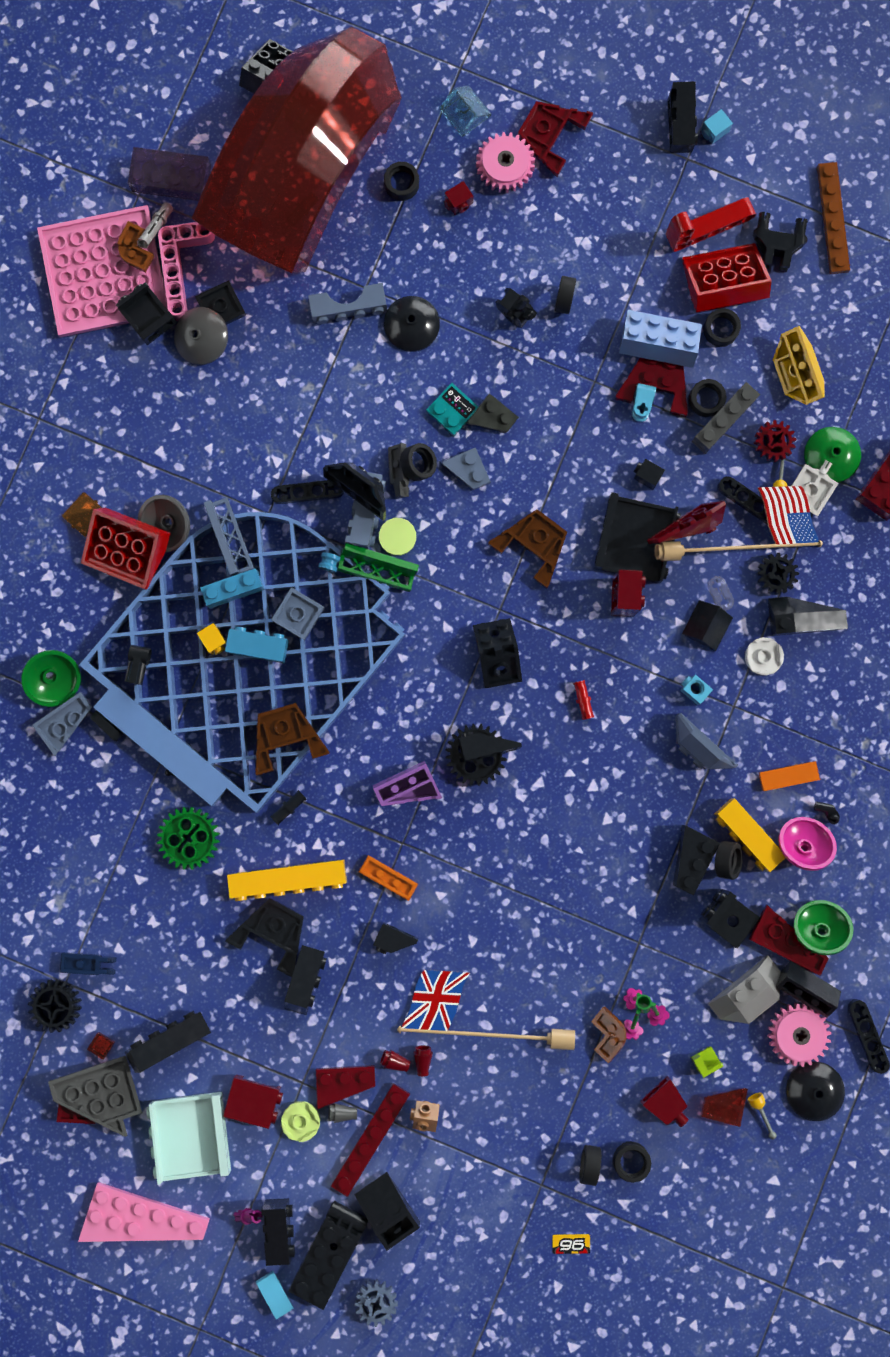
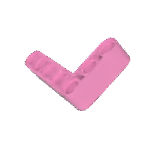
M207 221L165 226L158 232L167 307L176 321L188 311L179 248L212 243L215 239V233L211 224ZM205 230L210 231L207 235H201ZM185 233H191L188 238H183ZM166 236H172L170 240H164ZM171 253L175 254L173 258H167V255ZM171 272H177V274L174 277L169 276ZM175 289L180 290L177 295L171 294ZM176 308H182L180 313H174Z

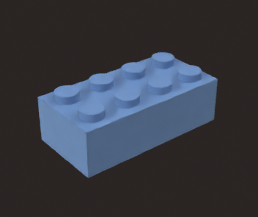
M627 310L619 353L693 368L699 351L702 324Z

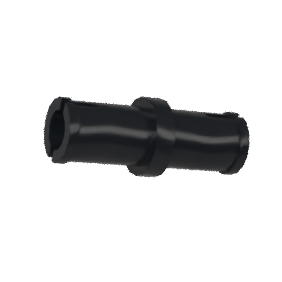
M298 790L287 802L284 801L282 803L283 806L270 817L279 825L288 815L295 813L294 810L307 799Z

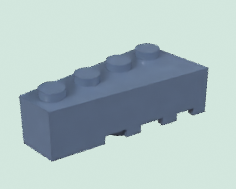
M367 472L368 475L376 477L382 482L383 490L385 491L386 481H383V475ZM354 500L352 506L353 518L349 520V536L346 535L345 543L370 550V547L374 548L376 536H373V531L378 528L379 518Z

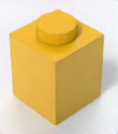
M214 623L197 633L211 655L214 653L218 655L225 650L226 640Z

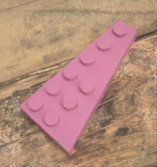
M98 1182L78 1242L203 1240L210 1218Z

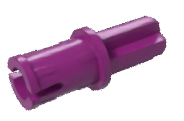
M250 1208L238 1210V1212L233 1214L236 1222H242L245 1225L260 1223L261 1220L258 1218L263 1217L260 1210H252Z

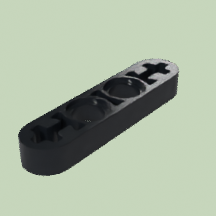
M730 476L723 477L719 481L718 490L721 494L768 525L766 515L765 517L762 516L765 513L763 500L759 495ZM730 482V487L732 489H735L736 487H738L739 489L734 493V495H732L731 493L733 492V490L730 488L725 490V485L723 483ZM739 492H745L748 499L740 501L738 499ZM754 503H761L763 511L756 512L753 508Z
M329 480L276 486L271 491V497L277 504L339 498L344 494V491L339 489L338 493H335L334 490H328L329 494L326 495L324 485H328L329 489L334 488V484ZM315 486H320L323 488V492L321 495L316 496L312 493V489ZM296 488L304 490L302 497L296 498L293 495ZM287 489H290L291 499H288V495H283L280 500L275 496L279 490L285 494L288 493Z
M854 999L848 1004L850 1017L871 1069L883 1074L890 1067L888 1057L866 1003L859 999ZM856 1004L862 1006L860 1013L862 1016L866 1015V1017L860 1018L859 1013L853 1010L856 1008ZM868 1022L870 1024L869 1031L862 1032L860 1030L861 1023ZM871 1040L877 1042V1048L874 1051H870L867 1047L868 1042ZM871 1055H877L878 1059L884 1062L883 1064H881V1069L875 1066L876 1064H878V1061L876 1057H871Z

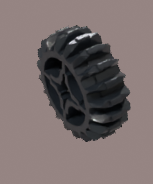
M50 979L47 981V984L45 982L41 983V988L36 987L34 989L36 994L30 995V998L34 1001L28 1002V1005L33 1007V1009L28 1010V1013H34L35 1016L31 1020H38L36 1027L43 1024L42 1031H46L48 1027L50 1033H53L55 1029L58 1033L63 1028L67 1030L70 1028L69 1023L75 1024L74 1018L80 1016L76 1011L82 1009V1006L77 1005L82 999H76L75 997L79 994V991H71L74 985H70L67 988L68 981H63L61 984L60 979H56L55 982ZM53 990L49 1001H41L47 991ZM62 993L66 996L68 1002L62 1000ZM54 1002H56V1004H58L59 1007L55 1010L54 1007L52 1008V1005H50ZM42 1009L48 1012V1018L43 1014ZM69 1010L64 1020L57 1021L60 1011Z

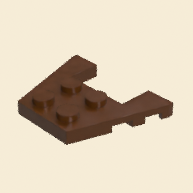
M536 509L515 525L491 539L488 545L502 554L513 539L545 562L533 579L547 589L567 531Z
M296 703L258 714L256 776L274 771L269 755L270 750L307 740L312 759L330 754Z

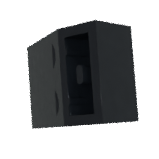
M269 39L242 66L239 86L272 103L283 90L298 65L301 56Z
M385 1172L354 1194L386 1251L420 1228V1220L388 1172Z

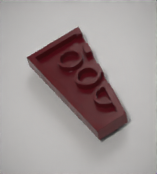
M765 905L749 940L821 976L829 958L826 955H819L806 949L798 941L794 928L768 905Z

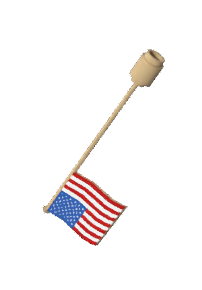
M802 486L760 487L757 489L764 503L768 527L775 544L685 549L680 541L661 542L655 545V557L661 561L681 560L685 552L800 546L821 547L823 542L818 540L812 524L808 499Z

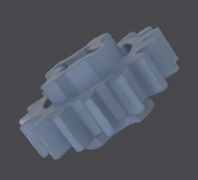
M375 1280L374 1285L368 1281L367 1288L362 1285L361 1292L356 1294V1298H358V1300H355V1306H358L356 1314L361 1313L360 1320L362 1321L366 1318L368 1326L371 1322H374L375 1327H377L378 1322H381L384 1326L385 1319L391 1321V1314H396L397 1309L395 1307L398 1306V1301L394 1299L397 1297L396 1292L391 1293L392 1286L385 1287V1281L381 1285H379L378 1280ZM384 1294L388 1297L389 1303L385 1300ZM379 1298V1303L373 1309V1303ZM364 1305L368 1307L369 1312L365 1310Z

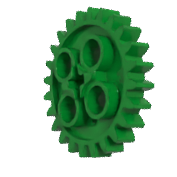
M183 807L182 813L179 809H175L176 815L169 813L170 820L163 819L166 825L159 826L163 832L157 834V836L162 837V840L158 841L157 844L163 845L159 852H166L163 858L170 857L169 864L175 861V868L182 864L183 870H186L188 865L193 870L195 863L200 868L202 867V861L206 864L209 863L207 857H215L212 850L217 851L218 848L214 845L215 843H220V840L215 839V836L220 835L219 832H215L218 825L212 826L211 824L214 818L208 820V812L201 815L202 809H198L195 813L194 807H191L189 812L186 807ZM185 819L191 821V828L189 830L183 828L182 824ZM199 824L200 827L191 836L192 842H187L182 851L178 852L179 847L187 840L185 835H190L196 825ZM200 831H204L207 834L204 842L198 839ZM173 835H177L180 839L179 844L176 846L171 843ZM189 846L195 850L193 857H189L186 854V849Z

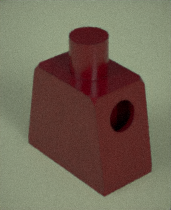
M668 1076L640 1100L646 1109L666 1125L674 1120L679 1127H682L689 1120L683 1113L687 1105Z

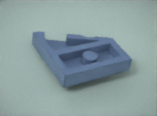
M476 447L442 461L445 468L447 467L472 490L491 483Z

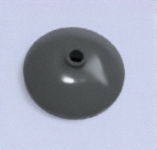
M205 307L190 309L185 312L176 324L174 331L175 346L179 354L190 363L197 365L212 363L223 354L227 346L228 329L226 323L212 309ZM195 331L198 332L197 337H194Z
M155 495L143 503L139 510L138 520L170 532L166 552L178 549L187 540L190 532L189 516L182 503L169 495Z

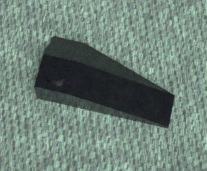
M791 597L768 598L772 636L848 629L846 610Z

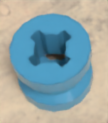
M322 552V562L319 563L318 568L336 573V565L341 557Z

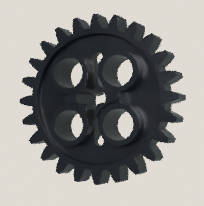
M472 724L471 729L465 725L464 732L458 729V736L452 734L454 742H447L451 745V748L445 749V751L450 752V755L446 756L445 759H451L447 766H453L450 773L457 772L456 779L462 776V783H465L467 779L470 780V786H472L474 781L480 786L481 780L488 784L487 778L494 781L493 774H501L498 768L504 769L505 766L501 764V761H507V759L502 757V754L492 756L494 763L491 766H486L483 763V759L471 761L475 763L476 770L469 773L465 770L466 763L460 762L462 754L458 751V740L462 737V734L467 732L495 737L497 731L495 730L490 733V726L483 730L482 724H480L478 729H476L475 724Z

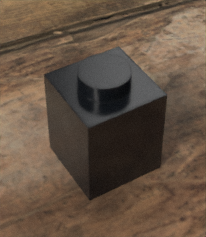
M645 459L643 463L639 462L633 471L636 473L634 479L654 490L665 469Z

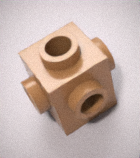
M416 1101V1107L411 1108L410 1120H413L412 1129L436 1132L440 1104Z

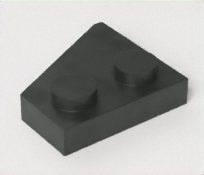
M489 393L466 423L507 433L519 417Z

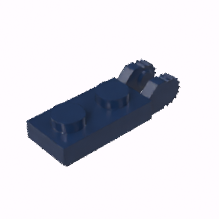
M62 952L60 973L113 975L116 970L113 968L101 969V962L114 963L117 957Z

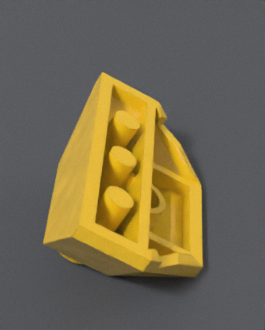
M797 326L782 333L773 362L784 394L805 405L824 398V378L813 347L800 326Z

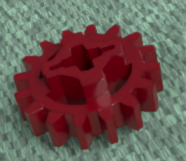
M773 420L771 425L767 421L764 424L765 427L761 426L758 429L759 432L755 434V437L758 438L754 441V444L758 445L756 451L761 450L760 457L766 455L767 461L773 458L774 462H777L779 457L781 460H784L786 455L790 456L792 454L791 450L796 447L792 444L797 440L792 437L795 432L788 430L790 425L784 427V421L777 424L776 420ZM779 436L777 443L771 446L772 441Z

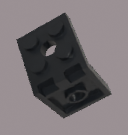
M510 618L473 625L485 689L522 682L518 645ZM505 666L503 670H497L498 667Z
M721 889L714 895L711 904L702 911V917L699 920L732 946L738 948L760 917L735 899L737 896L731 891ZM730 916H736L738 920L737 924L733 927L729 926L727 922Z

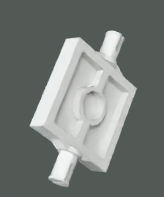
M825 460L820 470L804 464L791 485L802 486L808 499L810 512L816 516H819L839 484L826 474L832 465L827 460Z

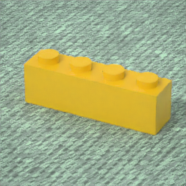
M731 798L714 813L717 816L715 820L723 828L726 826L730 831L729 836L735 842L739 841L743 845L742 850L749 857L752 855L756 860L755 865L762 872L764 870L771 872L785 859L781 849L735 798Z

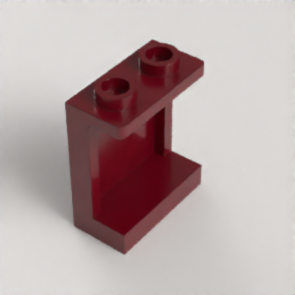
M236 1074L233 1078L223 1117L269 1129L271 1123L275 1124L278 1112H275L277 1104L280 1105L283 1093L280 1092L281 1087H272L243 1079L244 1076Z

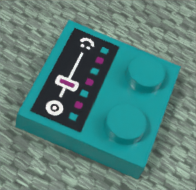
M451 383L426 409V412L450 434L455 436L464 427L478 406Z

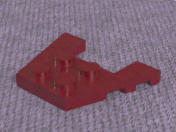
M536 101L521 126L518 135L521 140H526V145H531L530 150L534 151V154L558 177L566 160L551 152L552 147L567 122L585 130L593 117V112H581L574 108L565 109L560 108L559 105Z
M640 358L616 394L615 400L632 403L638 383L655 386L658 391L674 394L670 413L686 417L688 411L684 366Z

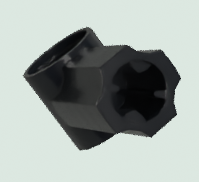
M137 645L130 646L125 682L138 685L143 684L146 666L151 659V648Z

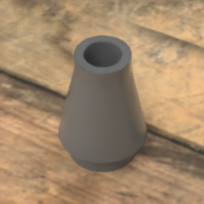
M336 1103L329 1105L328 1119L333 1121V1123L357 1120V1107Z

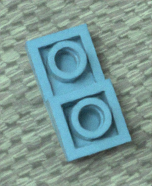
M274 1271L256 1281L259 1290L276 1319L294 1309Z

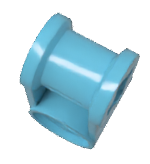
M637 384L632 417L635 421L644 422L648 419L656 393L655 386Z

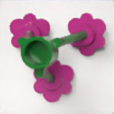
M629 988L627 990V995L623 999L629 1010L636 1009V1014L633 1022L631 1020L624 1021L626 1039L633 1038L637 1040L643 1034V1028L637 1022L641 1013H647L652 1026L664 1025L665 1020L669 1019L670 1014L666 1011L665 1006L661 1005L658 1007L649 996L642 995L640 989Z

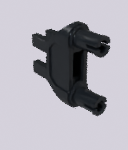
M760 212L757 228L753 231V238L763 253L762 260L765 267L769 269L773 256L781 257L779 271L787 272L788 268H790L792 255L807 243L808 238L805 233L808 220L804 218L802 222V218H797L794 234L769 230L771 214L767 212L765 215V212Z

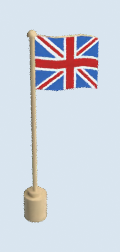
M424 970L416 984L411 1007L402 1027L398 1026L397 1028L399 1033L417 1032L546 1040L547 1045H550L551 1049L574 1050L575 1030L551 1029V1033H547V1036L448 1030L457 1012L462 988L470 974L469 972Z

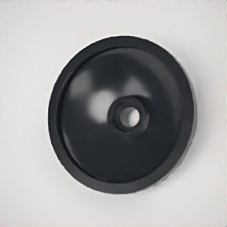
M406 296L396 300L390 305L384 317V330L388 340L395 347L403 351L416 352L423 350L435 341L439 333L440 319L437 310L429 301L418 296ZM410 317L415 318V321L409 322L408 319Z
M812 1061V1065H808L805 1062L804 1067L799 1065L788 1077L786 1097L792 1110L800 1117L809 1121H823L834 1116L841 1108L845 1098V1087L839 1073L828 1064ZM817 1091L822 1092L820 1097H816Z

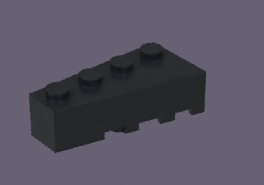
M193 1010L183 1016L184 1020L178 1023L175 1020L166 1025L167 1029L159 1032L157 1030L148 1035L149 1039L143 1042L139 1040L130 1045L131 1048L124 1053L134 1072L141 1073L210 1034L211 1031L201 1012L195 1013Z

